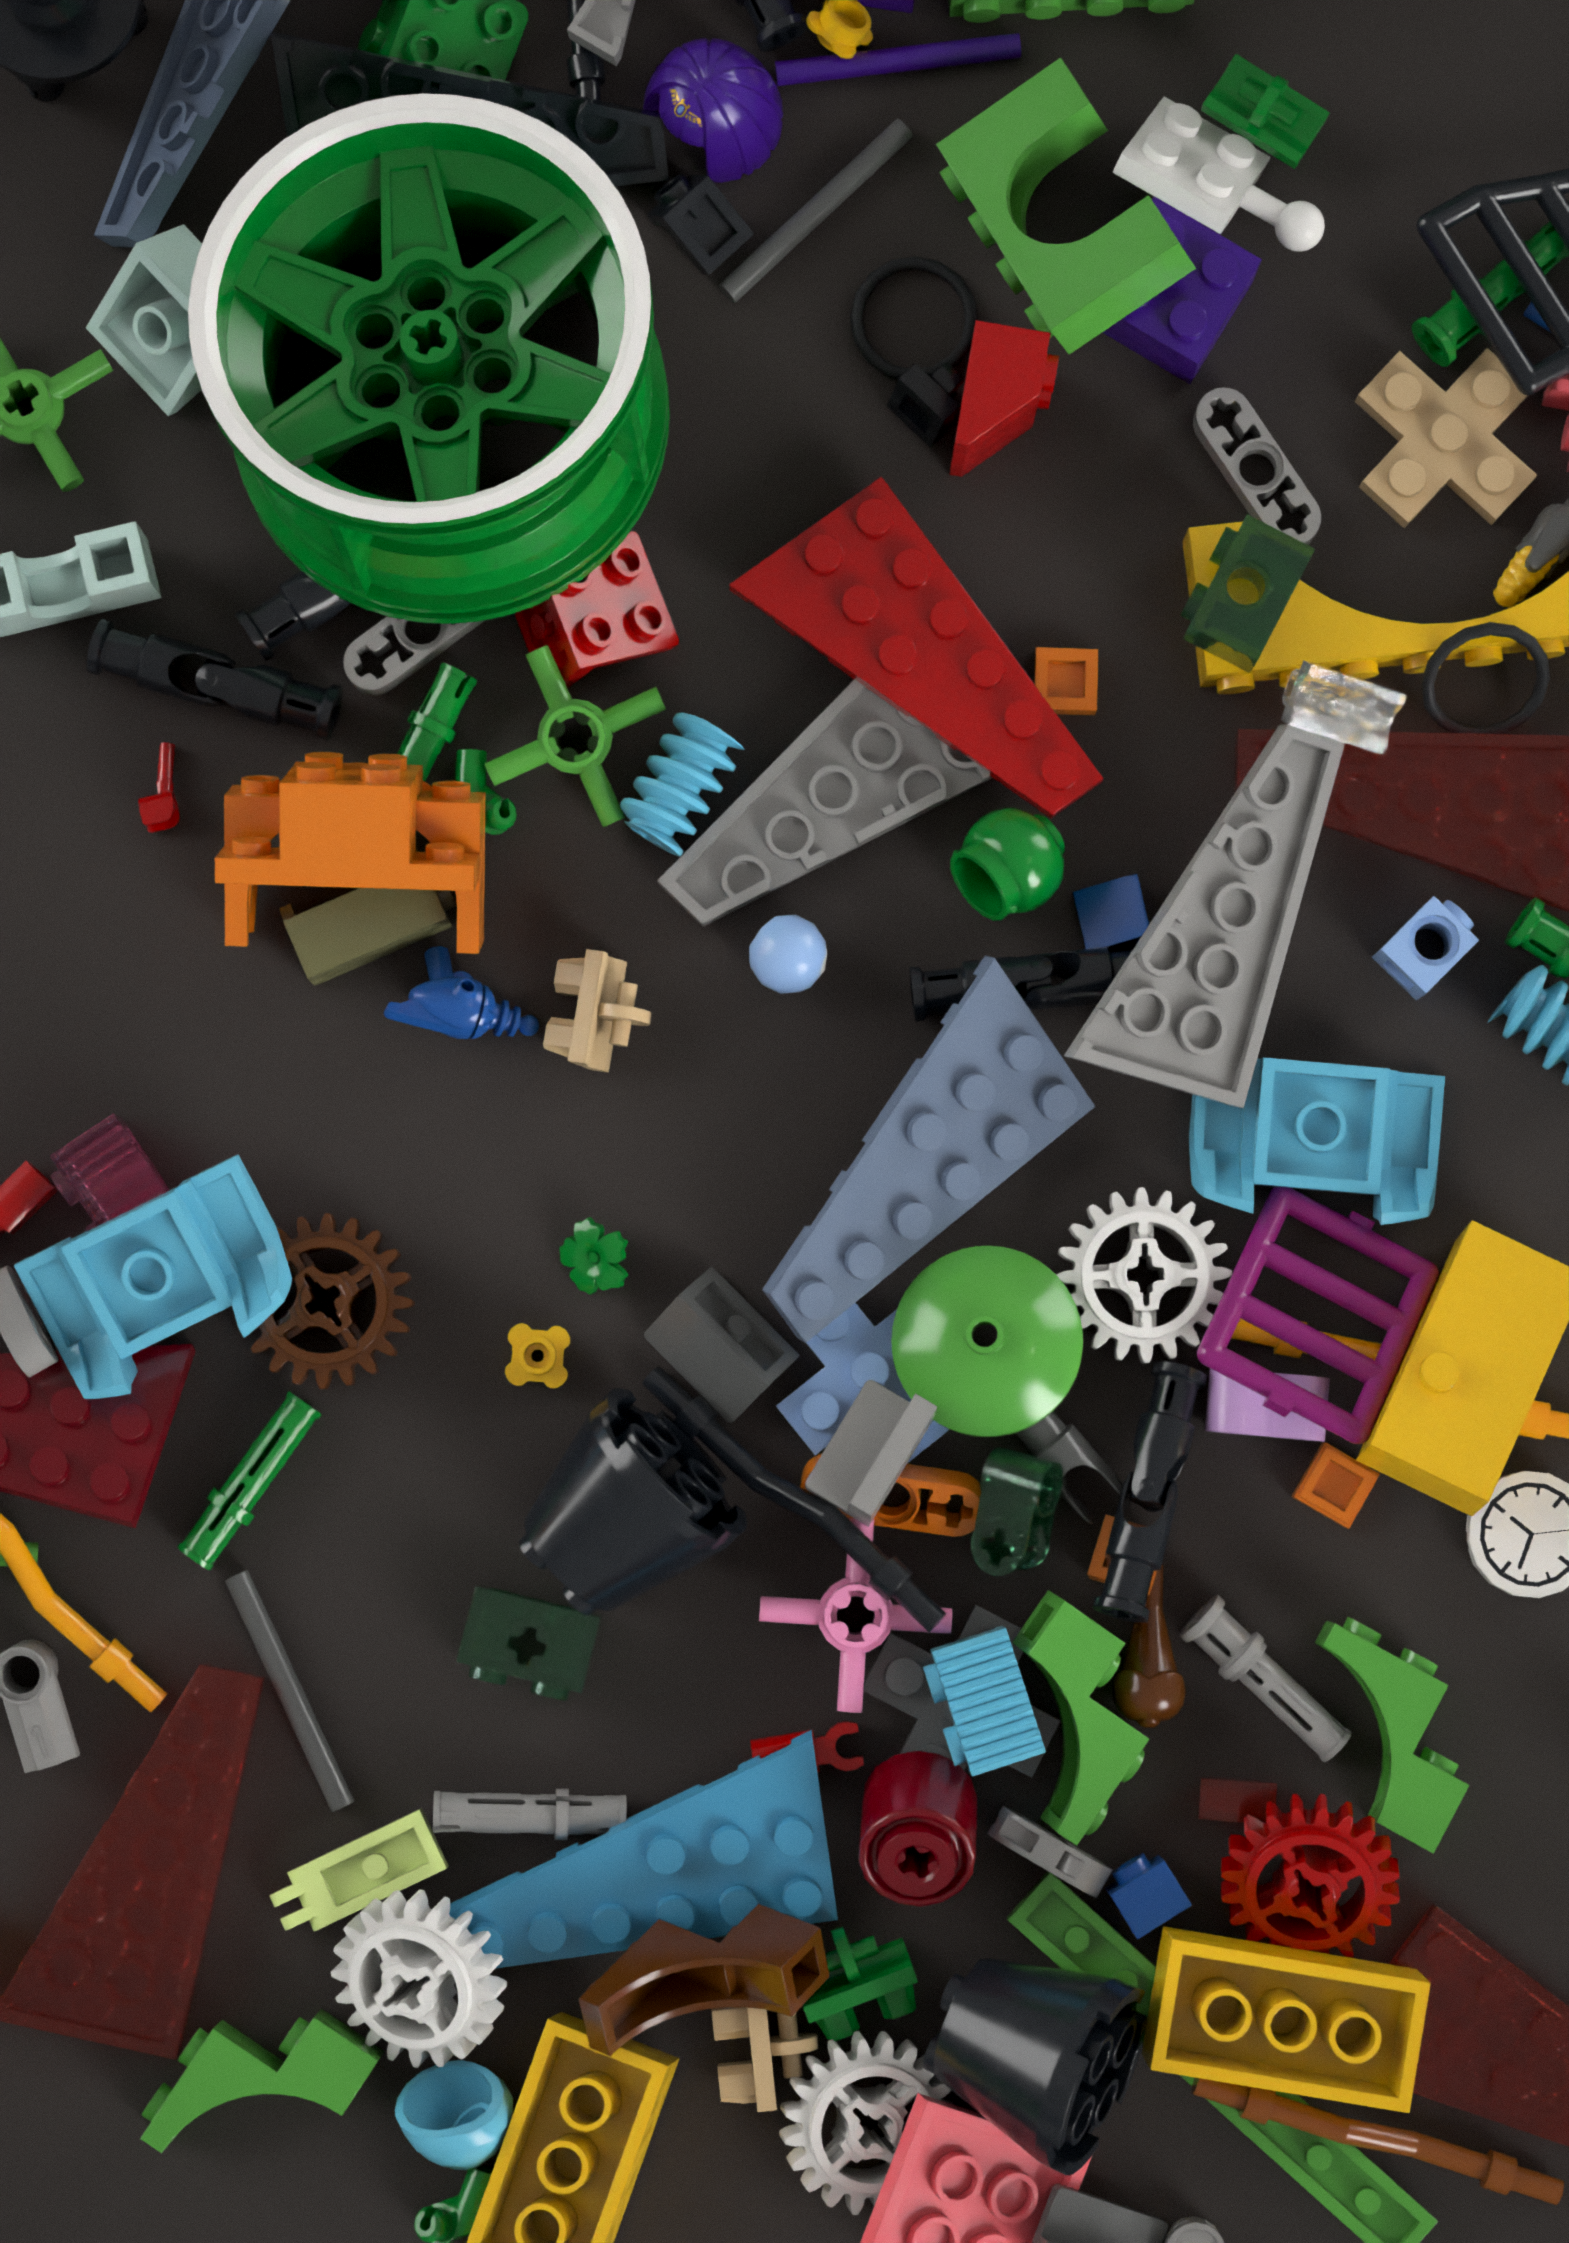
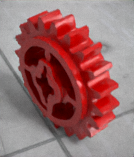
M1292 1794L1290 1812L1288 1813L1281 1812L1276 1804L1269 1801L1266 1802V1823L1253 1816H1245L1244 1833L1246 1837L1231 1834L1228 1838L1229 1854L1231 1856L1221 1858V1877L1225 1879L1221 1882L1222 1902L1231 1904L1229 1906L1230 1923L1232 1925L1246 1923V1940L1258 1942L1262 1938L1268 1937L1267 1944L1308 1951L1313 1950L1329 1954L1330 1948L1337 1947L1345 1957L1354 1958L1353 1938H1358L1371 1946L1376 1943L1373 1923L1380 1926L1391 1925V1908L1389 1905L1399 1903V1886L1395 1881L1400 1878L1398 1859L1390 1857L1392 1854L1391 1840L1388 1835L1374 1837L1376 1834L1375 1819L1371 1815L1360 1819L1357 1823H1353L1352 1803L1349 1801L1341 1805L1336 1813L1328 1812V1802L1325 1794L1318 1796L1312 1810H1306L1299 1795ZM1280 1854L1283 1860L1279 1865V1869L1272 1873L1273 1881L1259 1885L1258 1878L1265 1865L1274 1856ZM1361 1876V1883L1355 1894L1340 1907L1337 1901L1341 1897V1893L1348 1889L1349 1880Z

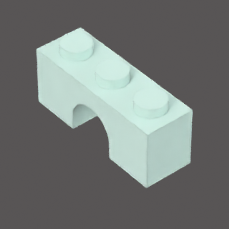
M134 521L74 536L76 546L51 556L21 558L16 556L13 551L0 554V637L162 598L148 538L137 522Z

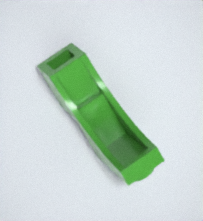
M1048 1590L1012 1643L1036 1664L1045 1677L1056 1700L1062 1723L1063 1756L1060 1773L1051 1799L1040 1818L1058 1834L1077 1846L1084 1835H1091L1102 1824L1108 1812L1107 1801L1119 1783L1128 1781L1138 1771L1145 1755L1143 1748L1149 1741V1738L1089 1697L1096 1686H1104L1113 1677L1121 1661L1119 1652L1126 1643Z
M1347 1617L1343 1627L1326 1621L1315 1644L1332 1654L1355 1677L1371 1704L1380 1733L1382 1750L1380 1780L1368 1816L1371 1815L1376 1823L1434 1854L1470 1785L1454 1777L1459 1766L1457 1763L1427 1747L1423 1748L1419 1757L1414 1755L1413 1752L1449 1685L1433 1677L1438 1665L1413 1651L1404 1648L1398 1658L1378 1647L1377 1644L1382 1635L1350 1617Z
M323 2009L319 2010L310 2023L302 2017L297 2019L278 2048L279 2051L288 2056L285 2061L257 2044L224 2020H221L212 2029L210 2034L199 2028L178 2059L187 2068L174 2088L163 2082L144 2109L141 2116L151 2123L140 2139L162 2153L176 2135L199 2115L227 2101L261 2094H280L303 2098L323 2105L342 2116L385 2051L375 2044L372 2046L365 2044L366 2038Z

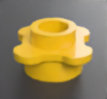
M826 0L820 12L811 11L806 17L808 28L817 35L819 42L826 49L844 59L853 58L859 45L868 46L873 39V34L870 30L871 17L865 7L857 0Z
M524 1323L512 1327L508 1333V1341L512 1345V1358L505 1368V1375L508 1381L516 1386H522L528 1381L544 1382L547 1387L552 1389L562 1386L568 1377V1372L563 1366L564 1350L570 1345L568 1332L560 1326H553L548 1331L532 1330ZM541 1350L544 1354L543 1360L540 1362L533 1361V1351Z

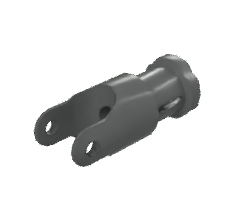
M1054 1411L1034 1426L1015 1433L1033 1453L1030 1461L1068 1505L1089 1524L1095 1522L1094 1518L1069 1488L1066 1479L1068 1470L1079 1465L1091 1467L1101 1473L1118 1494L1121 1493L1123 1483L1117 1474L1073 1424L1065 1425Z

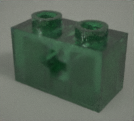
M480 1584L475 1586L456 1662L471 1665L468 1674L471 1678L505 1685L507 1676L511 1675L533 1681L530 1689L532 1693L567 1701L569 1691L582 1693L585 1689L603 1615L592 1613L590 1616H586L572 1607ZM528 1627H532L537 1630L536 1640L547 1644L545 1653H535L530 1661L526 1662L520 1659L521 1649L511 1645L513 1636H522L526 1633Z

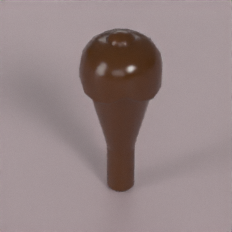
M1163 1564L1161 1569L1157 1570L1150 1595H1147L1145 1607L1150 1611L1148 1622H1134L1121 1672L1116 1673L1112 1687L1114 1704L1118 1711L1126 1718L1136 1720L1144 1728H1154L1161 1721L1170 1720L1177 1715L1184 1705L1186 1686L1183 1676L1177 1671L1163 1612Z

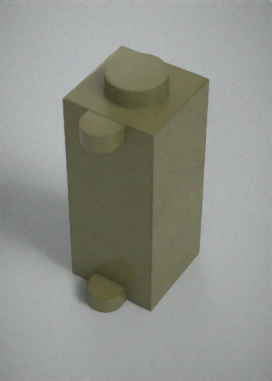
M358 888L296 915L291 903L280 907L279 910L306 977L316 986L451 928L452 924L446 911L456 907V903L451 891Z

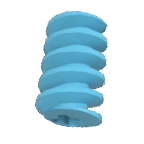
M683 712L676 713L673 718V724L682 736L663 734L660 739V746L670 758L651 755L646 762L647 767L656 779L640 776L636 777L633 782V787L643 800L623 798L620 803V808L630 820V822L624 821V823L630 829L659 848L679 857L682 856L684 851L673 838L674 833L680 832L695 835L697 829L686 817L687 812L690 810L708 814L710 808L700 797V791L704 789L721 793L723 787L712 774L713 770L718 768L734 772L736 765L725 751L728 747L745 750L740 743L715 725L698 716Z
M1539 965L1526 973L1498 1005L1487 1023L1505 1014L1508 1019L1502 1036L1508 1039L1524 1029L1528 1034L1522 1052L1527 1055L1542 1045L1547 1047L1548 1050L1542 1067L1548 1070L1562 1061L1566 1062L1568 1066L1562 1083L1568 1086L1569 1003L1563 1004L1568 984L1562 980L1544 989L1543 986L1548 974V968L1544 965Z

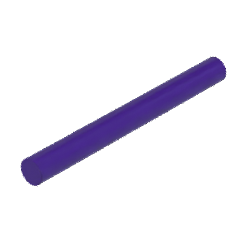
M1019 33L859 51L851 59H844L833 54L775 61L777 86L1017 59L1021 58V41Z

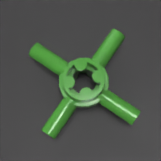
M548 645L526 654L525 656L549 710H547L539 724L538 740L485 763L494 786L549 763L561 772L579 774L602 828L625 818L601 763L604 762L611 750L613 733L666 710L657 687L602 710L590 701L572 699ZM575 718L579 724H588L591 728L592 736L587 744L589 750L583 754L578 755L577 751L571 747L562 749L558 743L557 737H561L565 733L566 727L564 722L568 719Z

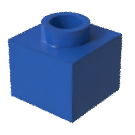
M1141 1853L1124 1862L1111 1873L1116 1881L1105 1888L1137 1940L1192 1906L1167 1863L1159 1854L1148 1860L1145 1854Z

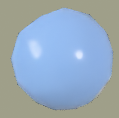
M797 915L775 916L759 930L749 946L750 968L761 985L780 994L796 993L810 988L825 971L827 959L826 941L815 924Z

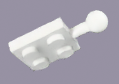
M1165 96L1123 150L1113 170L1114 174L1219 234L1223 232L1239 207L1273 225L1279 242L1285 248L1292 251L1302 252L1313 248L1321 240L1324 233V218L1315 205L1306 201H1294L1286 204L1254 186L1262 175L1270 156L1257 150L1246 138L1236 134H1229L1201 118L1200 114L1192 107L1175 103Z

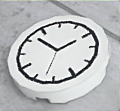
M1520 1471L1500 1477L1490 1501L1474 1516L1467 1515V1543L1472 1564L1489 1584L1513 1596L1541 1598L1565 1590L1569 1586V1484L1550 1473Z

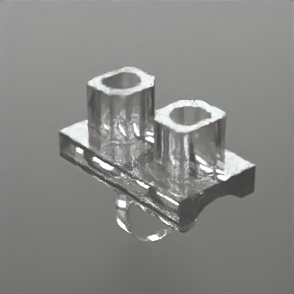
M1303 660L1301 668H1296L1292 671L1283 693L1282 704L1286 705L1281 721L1384 755L1388 746L1391 724L1398 711L1403 707L1407 695Z

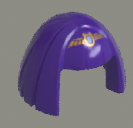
M706 38L696 39L683 43L682 47L673 49L656 67L650 77L644 95L643 109L649 111L659 110L663 124L672 135L680 138L681 141L687 144L704 148L706 174L713 182L723 183L741 179L743 174L748 176L752 174L755 169H759L771 157L770 150H775L781 136L783 107L782 98L776 83L763 64L753 54L739 45L726 40L715 38L711 41Z

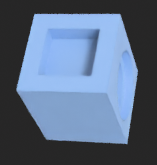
M1433 896L1372 958L1417 1001L1479 939L1470 931L1474 927L1472 920L1459 906L1450 900H1446L1442 904ZM1430 929L1439 934L1444 943V952L1441 959H1427L1417 951L1415 935L1418 930Z

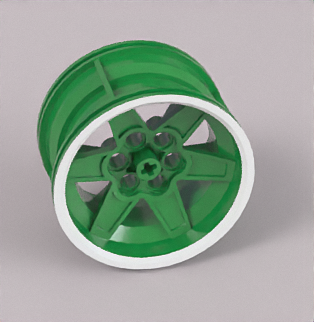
M447 94L391 96L366 101L338 110L301 128L261 157L239 180L223 201L205 235L191 280L188 322L193 364L202 392L222 434L234 450L235 460L244 487L261 523L276 545L295 566L314 582L339 598L375 613L421 623H467L507 616L536 606L548 600L552 595L562 593L567 590L569 584L573 582L578 583L602 564L624 541L642 515L653 494L662 470L669 433V392L661 348L653 328L654 312L650 275L644 246L636 223L622 196L608 176L582 149L563 134L540 120L513 108L490 101ZM455 237L483 238L506 242L507 244L475 267L466 268L462 265ZM381 252L382 276L379 280L373 282L345 272L359 262ZM580 292L598 327L599 347L597 365L594 367L523 338V335L547 309ZM439 299L443 301L442 305L435 310H417L418 305L425 300ZM494 320L502 323L492 333L481 334L474 331L479 324L485 321ZM287 331L305 336L341 359L339 364L278 406L276 390L277 368L283 340ZM385 335L391 337L389 343L381 348L371 349L365 347L368 340L375 336ZM502 379L509 382L505 389L497 393H486L481 390L484 384L491 380ZM383 394L399 396L393 405L386 408L371 406L372 402ZM452 416L457 418L456 423L449 429L438 431L429 428L431 423L439 417ZM514 420L548 424L566 433L553 449L531 468L504 483L479 492L483 423L501 426L510 424ZM373 437L384 441L397 440L402 437L417 501L396 500L361 491L340 481L326 472V470L356 444Z

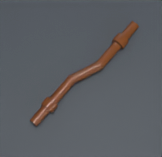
M1194 2078L1191 2091L1193 2095L1238 2109L1239 2117L1262 2125L1271 2120L1337 2143L1412 2157L1478 2179L1480 2187L1503 2195H1507L1511 2190L1553 2205H1558L1562 2198L1564 2190L1563 2180L1519 2166L1517 2158L1494 2150L1488 2151L1486 2155L1416 2131L1346 2118L1276 2095V2091L1201 2078Z

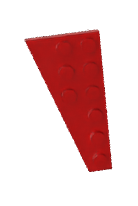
M882 476L729 584V590L745 602L748 603L749 601L773 618L777 625L791 635H797L825 655L829 662L857 680L907 717L911 716L936 734V738L953 750L957 749L988 771L991 777L1050 819L1102 783L1104 779Z

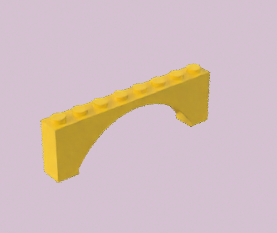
M1251 521L1189 527L1182 542L1200 688L1217 686L1218 694H1237L1255 689V681L1279 679L1280 687H1300L1317 682L1316 675L1336 672H1341V679L1345 681L1363 680L1379 675L1378 668L1403 665V673L1406 674L1424 673L1427 661L1443 641L1466 627L1488 622L1515 625L1534 636L1548 659L1564 655V647H1569V571L1542 592L1506 610L1486 617L1456 623L1419 624L1389 620L1360 612L1334 601L1310 587L1276 561L1253 537ZM1489 635L1467 641L1454 649L1445 660L1464 658L1465 666L1481 667L1502 662V654L1525 651L1528 660L1534 659L1525 646L1513 639Z

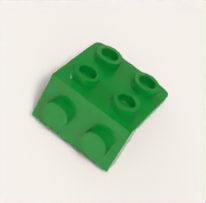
M383 0L377 17L371 20L364 29L359 40L358 50L505 80L529 15L527 8L516 0Z

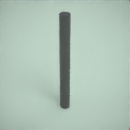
M898 118L894 120L718 285L722 293L733 303H736L913 138V134L908 126Z
M243 1571L225 1580L331 1812L355 1802L249 1571Z

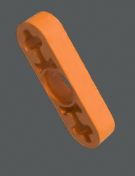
M822 1454L813 1457L804 1466L801 1476V1488L807 1490L805 1482ZM906 1464L896 1483L901 1484L908 1490L910 1494L909 1500L898 1507H888L882 1504L874 1517V1525L952 1537L964 1536L974 1531L982 1520L984 1506L983 1489L973 1476L964 1472ZM921 1488L929 1489L927 1510L919 1509ZM951 1495L963 1496V1504L960 1507L959 1513L947 1511V1503ZM841 1511L848 1519L853 1518L848 1514L844 1513L843 1511Z

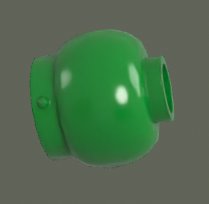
M1017 808L995 810L981 817L964 838L962 848L953 851V856L950 859V870L959 891L972 908L990 920H1003L1009 914L1027 913L1035 910L1054 895L1063 880L1065 845L1057 828L1046 817L1040 814L1032 815Z

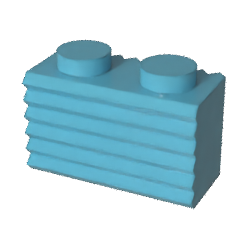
M1004 1626L930 1649L934 1663L924 1666L923 1670L934 1704L947 1701L954 1725L944 1728L943 1733L954 1766L967 1763L971 1776H976L1046 1753L1007 1629Z

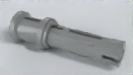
M1218 1594L1214 1595L1187 1621L1181 1629L1179 1637L1186 1643L1194 1641L1220 1666L1218 1671L1220 1676L1225 1680L1229 1679L1231 1682L1239 1679L1281 1721L1315 1751L1323 1762L1329 1761L1345 1746L1352 1732L1339 1723L1304 1687L1299 1685L1265 1652L1267 1645L1264 1643L1265 1639L1260 1633L1254 1632L1250 1634L1224 1609L1225 1600Z

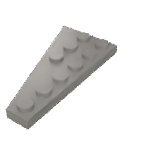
M854 679L657 882L688 914L704 927L993 777L989 775L988 771L957 749L953 750L936 738V734L911 716L907 717Z
M1290 724L1277 727L1066 1051L1065 1057L1232 1107L1244 1108L1344 749V742Z

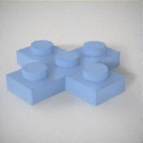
M854 1303L806 1342L825 1367L777 1404L776 1407L814 1455H817L827 1447L868 1380H873L907 1401H911L897 1375L892 1355V1326L897 1310L874 1327L859 1306ZM933 1420L908 1463L949 1431V1429Z

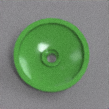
M975 1246L964 1248L939 1258L926 1267L912 1281L895 1313L891 1337L892 1355L897 1375L911 1400L916 1393L937 1406L936 1414L933 1418L936 1423L965 1435L1000 1437L1034 1426L1051 1414L1064 1400L1074 1384L1080 1368L1083 1353V1330L1077 1306L1070 1292L1059 1277L1046 1265L1028 1254L1000 1246ZM981 1325H991L997 1330L996 1341L988 1347L978 1346L973 1341V1333Z

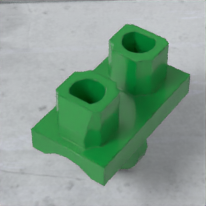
M1237 54L1234 55L1222 77L1201 107L1202 112L1293 169L1296 168L1330 114L1324 108L1288 87L1289 81L1280 75L1274 78Z
M843 1926L831 1931L836 1949L825 1953L830 1977L802 2006L809 2023L816 2021L828 2041L831 2039L838 2041L853 2035V2032L860 2028L853 2009L854 2006L876 1998L884 2019H896L915 2011L916 2003L913 1984L917 1983L918 1980L903 1938L877 1946L872 1935L850 1944Z

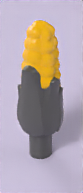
M1569 497L1563 505L1557 503L1544 508L1538 515L1529 533L1515 547L1517 552L1514 558L1510 560L1509 566L1503 571L1502 576L1497 582V587L1493 591L1494 598L1499 605L1503 607L1515 606L1544 577L1549 579L1559 563L1562 564L1569 555Z

